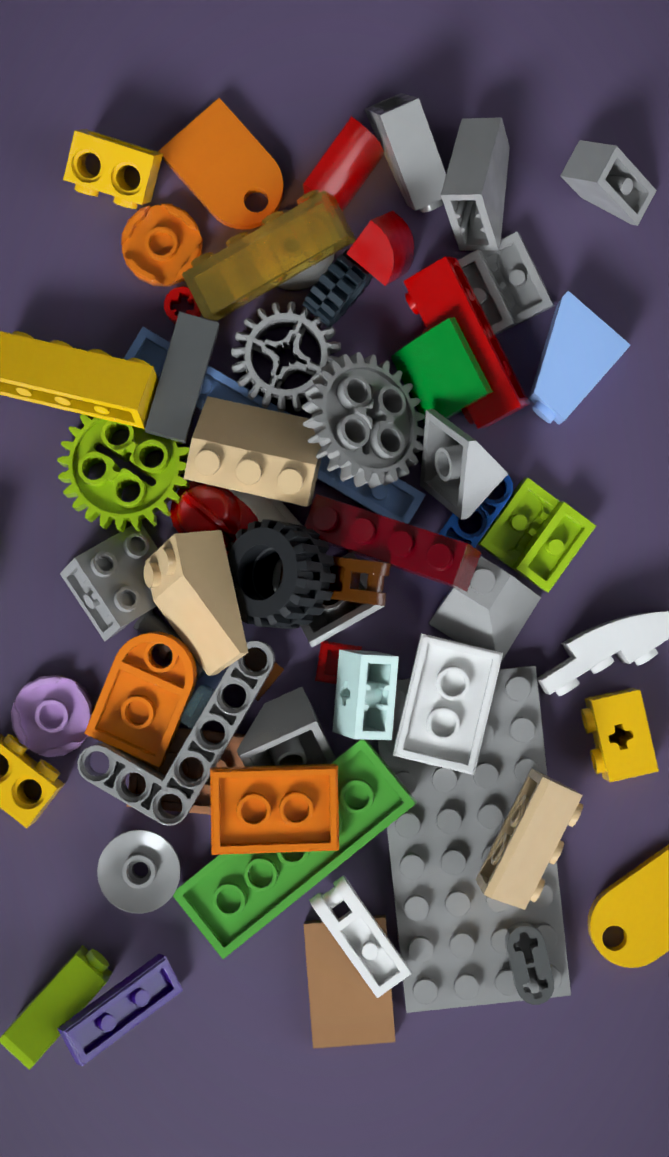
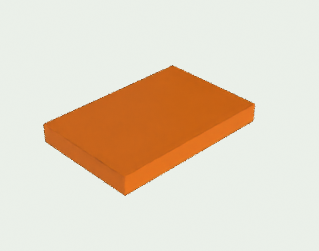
M337 764L210 767L212 855L339 851Z

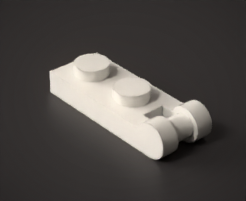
M343 875L333 882L335 887L324 895L319 892L309 901L375 996L379 998L411 975V969L361 901L350 882ZM342 901H345L350 911L338 919L332 909Z

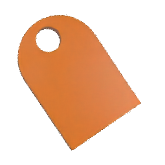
M220 98L214 101L158 150L159 153L163 154L162 159L206 209L220 223L230 228L247 230L259 227L276 214L283 200L284 184L277 162ZM252 193H262L267 197L268 204L264 210L252 212L246 208L245 200Z
M157 631L146 632L127 641L115 656L84 734L152 765L162 766L197 681V666L189 648L177 637ZM156 644H165L172 651L173 657L169 666H161L154 661L152 650Z

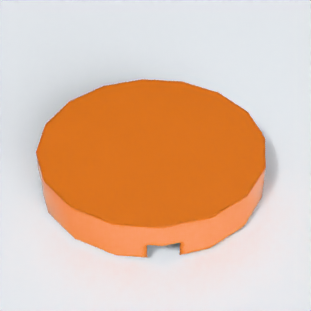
M161 204L141 208L128 219L122 232L121 245L127 267L139 280L152 286L170 287L185 281L196 271L202 258L203 240L197 223L185 210L172 204Z

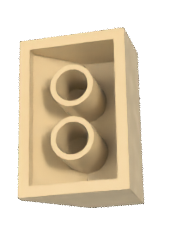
M207 396L191 439L183 479L307 507L312 504L321 463V458L317 459L316 455L321 446L319 443L313 444L308 442V439L315 434L313 428L303 426V422L309 420V418Z
M531 768L475 879L482 893L491 899L523 910L526 909L529 901L536 902L545 885V879L541 877L548 863L554 865L561 855L564 842L560 839L567 825L573 827L581 815L583 804L579 802L583 795Z

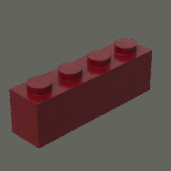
M318 494L315 495L305 523L307 529L314 530L320 534L318 540H324L328 545L378 562L390 563L392 567L466 592L481 555L479 550L468 543Z

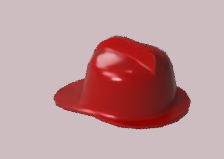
M195 481L188 482L190 485L189 489H179L177 491L181 498L179 503H171L172 523L179 533L222 530L225 548L229 541L235 542L237 540L235 534L240 529L248 530L249 523L258 521L253 511L230 490Z

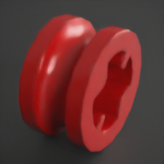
M176 287L170 290L165 297L164 310L169 320L176 324L178 312L176 309L172 310L173 304H179L181 297H187L190 305L194 303L193 310H186L187 314L197 317L201 316L202 304L197 293L190 288Z

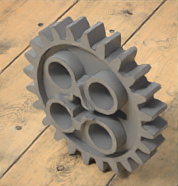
M357 352L350 357L344 354L322 366V371L312 376L311 379L314 385L305 390L307 396L312 400L302 405V409L312 414V418L303 422V426L314 429L315 434L308 439V442L320 444L321 449L316 457L319 459L328 456L330 461L327 470L329 472L341 468V481L344 482L353 477L355 487L368 483L370 488H375L381 484L385 486L397 481L398 478L409 473L408 467L418 463L414 454L423 451L424 447L416 439L424 436V429L418 427L417 422L424 419L425 415L415 412L414 407L421 401L419 398L409 397L408 393L413 385L411 383L404 386L401 385L402 372L400 370L391 375L389 373V361L386 360L377 365L374 354L363 359L361 352Z

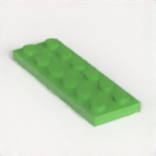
M360 739L331 763L338 765L339 851L218 855L176 889L173 897L222 959L226 958L416 804L415 798L368 740Z

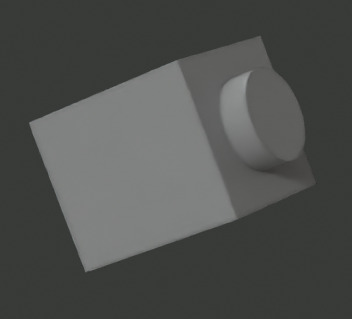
M579 140L560 175L581 198L636 226L640 223L657 191L616 145Z

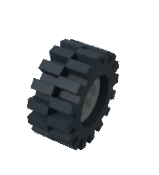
M349 249L339 255L335 263H332L325 274L320 276L319 281L311 288V292L303 302L304 307L314 316L320 317L322 323L327 327L335 324L347 312L348 308L352 307L356 302L355 300L365 291L364 289L374 277L346 254Z

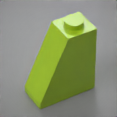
M82 945L22 1010L0 1037V1043L29 1070L61 1035L57 1028L83 1010L107 983L112 972L108 969L109 963L106 958L97 950L91 949L89 951Z

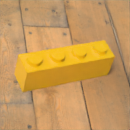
M0 331V395L145 429L159 382L154 367L138 358L125 360L112 357L99 349L86 351L73 348L60 340L46 342L34 339L32 336L20 331H14L12 334Z

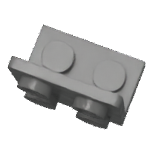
M131 525L124 532H119L78 555L60 573L104 641L117 635L132 621L157 607L153 601L151 588L147 587L144 580L145 561L158 548L143 525L141 531H137Z

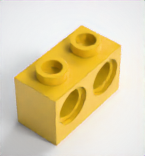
M88 129L75 130L63 180L75 183L74 190L77 192L98 197L100 191L114 196L113 202L117 205L137 209L138 204L144 205L152 200L163 154ZM89 153L95 154L100 160L101 169L97 176L90 174L86 168L85 160ZM129 165L135 167L140 174V183L137 188H132L125 182L124 171Z
M0 734V754L9 763L7 773L0 775V808L25 828H28L37 821L65 783L58 779L60 772L50 763L42 759L36 762L25 752L28 748L24 744L22 745L18 738L11 734H7L6 737ZM27 779L35 780L41 786L42 794L39 800H31L25 795L23 786Z

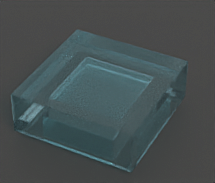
M206 684L198 686L180 718L181 723L193 729L215 689Z

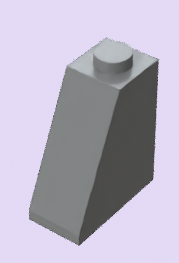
M399 93L365 108L367 118L377 140L384 149V156L406 205L415 211L420 209L422 213L442 206L444 203L441 192L446 172L419 98Z
M502 117L462 119L441 192V197L460 251H499L510 150Z

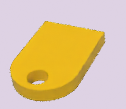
M669 844L604 889L595 898L590 907L587 922L591 941L600 954L613 964L627 968L642 967L654 962L669 951ZM610 926H619L624 932L622 942L615 947H608L602 941L604 931Z

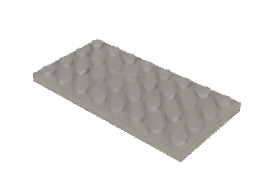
M536 666L499 669L474 775L392 755L410 678L397 680L392 740H378L380 757L417 801L413 807L387 827L400 955L412 973L403 980L406 1013L524 1001L519 996L514 985L505 946L507 930L518 922L533 924L539 929L544 938L554 979V992L551 998L571 996L557 861L554 865L548 863L541 877L545 879L544 888L537 901H529L525 910L485 896L475 880L531 768L548 776ZM523 932L519 934L520 941L514 943V947L519 946L525 959L532 958L529 945L532 942H536V938H529L528 934ZM534 967L527 968L530 980L529 983L523 985V988L529 987L532 993L540 992L539 985L545 983V980H539Z

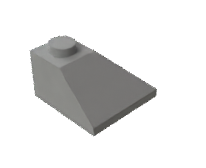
M480 556L468 591L450 587L428 624L457 642L503 653V660L541 597L511 574Z
M303 687L264 703L237 749L244 766L331 764L336 760Z

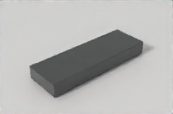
M179 312L145 426L146 433L186 444L220 328L218 322Z

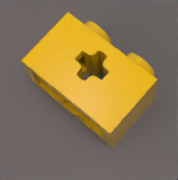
M628 688L585 698L587 708L581 709V716L586 733H592L596 749L590 750V756L595 773H602L603 779L608 782H614L659 772L641 690ZM614 725L625 730V735L619 738L620 745L609 740V735L615 733Z

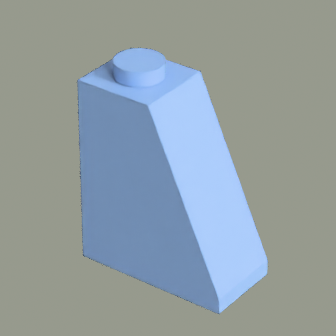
M569 291L564 294L556 305L529 395V399L534 403L532 406L533 411L547 423H551L554 420L558 425L567 419L630 347L626 340Z

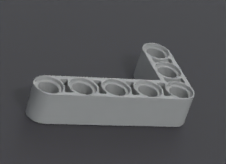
M260 640L247 642L248 650L252 647H258L265 651L267 655L265 668L261 671L250 670L245 664V655L228 667L166 775L130 754L104 742H98L84 749L79 755L77 764L80 775L86 781L160 824L171 826L180 823L190 812L210 778V767L217 766L275 664V653L272 647ZM229 684H238L244 688L246 700L242 706L233 707L226 703L224 691ZM215 720L223 725L225 736L222 741L213 743L205 738L203 727L207 721ZM94 751L103 752L108 757L109 768L106 773H99L92 769L90 757ZM195 757L202 762L204 766L202 777L192 779L184 774L182 764L185 758ZM136 772L144 777L146 788L143 793L135 794L128 790L126 777L129 773ZM166 794L177 795L182 801L183 808L181 813L171 815L165 812L161 804L162 797Z

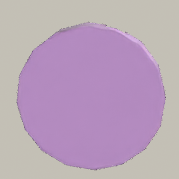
M61 675L41 676L27 683L16 697L11 710L12 729L19 742L31 751L38 753V755L45 757L64 756L79 748L89 737L84 733L93 713L94 705L86 689L74 679Z

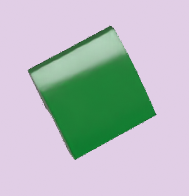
M455 317L448 318L391 356L397 371L400 370L402 372L401 378L404 384L411 383L413 385L409 394L411 398L420 399L421 402L416 405L419 413L426 415V410L434 409L448 419L461 412V409L493 392Z

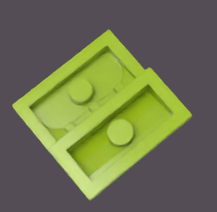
M523 477L478 545L521 576L549 593L596 525L567 503L557 500L528 477Z

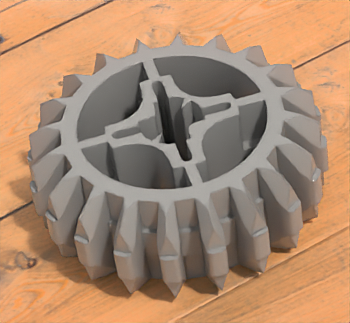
M290 301L287 305V313H281L278 302L272 303V316L267 317L265 310L259 308L256 310L260 320L258 324L249 318L244 320L245 327L251 332L249 335L243 332H236L235 339L245 345V347L232 348L231 355L235 358L244 359V361L233 364L232 370L237 374L247 373L237 383L240 387L254 385L248 393V397L251 400L257 395L264 394L262 407L268 408L270 402L272 403L273 399L278 400L277 409L279 412L286 410V401H293V409L298 413L301 412L299 399L305 397L307 402L312 400L305 393L306 389L314 385L312 379L304 385L293 389H280L281 385H284L285 380L292 374L299 373L305 376L307 374L314 376L321 372L322 366L338 358L329 355L340 351L341 343L336 341L327 342L336 333L334 327L331 326L320 330L324 323H322L320 317H315L310 321L311 312L306 307L302 309L301 315L295 314V302ZM293 327L281 341L261 340L264 335L274 329ZM305 332L316 341L320 349V365L312 362L311 358L305 356L300 350L302 337ZM293 344V356L296 362L294 364L289 362V366H283L280 370L281 363L277 354L280 351L285 354L284 349H291ZM254 351L263 354V357L270 360L273 364L268 384L260 379L253 368Z

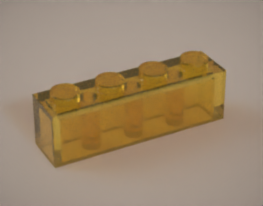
M319 190L310 191L297 200L298 206L286 213L283 211L272 213L261 221L262 227L250 234L248 232H241L228 239L225 249L216 254L208 252L195 258L191 262L192 268L183 272L182 276L203 317L217 321L354 243L356 238L335 196L325 190L322 192Z

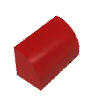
M352 116L303 183L304 198L335 220L339 219L384 156V149L377 138Z
M392 210L371 219L346 254L386 286L405 275L410 269L414 258V239L407 223Z

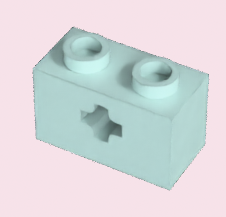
M339 649L332 732L352 739L392 740L399 656L377 651Z

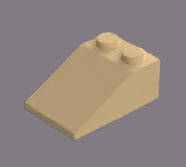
M222 530L174 534L145 561L144 580L147 587L151 588L154 603L189 648L208 676L216 675L249 653Z

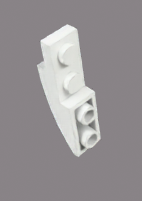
M669 611L624 616L580 632L561 643L570 657L538 677L537 682L544 693L551 695L556 692L558 696H562L580 684L577 677L588 670L596 674L610 666L614 662L612 655L615 653L622 663L631 664L635 662L639 666L649 661L658 654L656 647L669 639Z

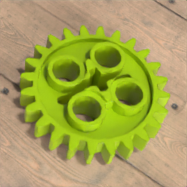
M81 414L80 418L84 427L79 429L70 426L68 429L75 437L74 441L61 442V445L70 452L69 456H62L57 459L62 466L68 468L67 471L60 473L58 478L64 483H72L63 491L64 495L68 498L77 497L72 507L78 512L87 508L85 518L89 522H93L100 515V526L106 530L112 521L115 520L116 528L120 532L125 531L127 521H131L137 531H141L142 519L147 518L154 526L157 525L155 513L159 510L163 514L170 516L171 512L167 503L169 501L179 503L181 500L176 493L177 488L189 489L190 487L189 483L181 477V474L185 473L186 462H182V460L188 458L190 448L179 447L183 444L181 442L146 433L143 428L96 417L91 420L88 416ZM120 429L130 431V436L124 444H111V438L116 431ZM100 444L124 462L131 461L138 471L155 479L156 484L150 486L128 469H120L111 458L96 451L95 447ZM150 452H163L164 458L158 466L154 468L145 466V458ZM105 463L106 471L101 478L96 480L88 478L89 469L93 464ZM131 484L139 485L140 494L134 501H122V492L127 486Z

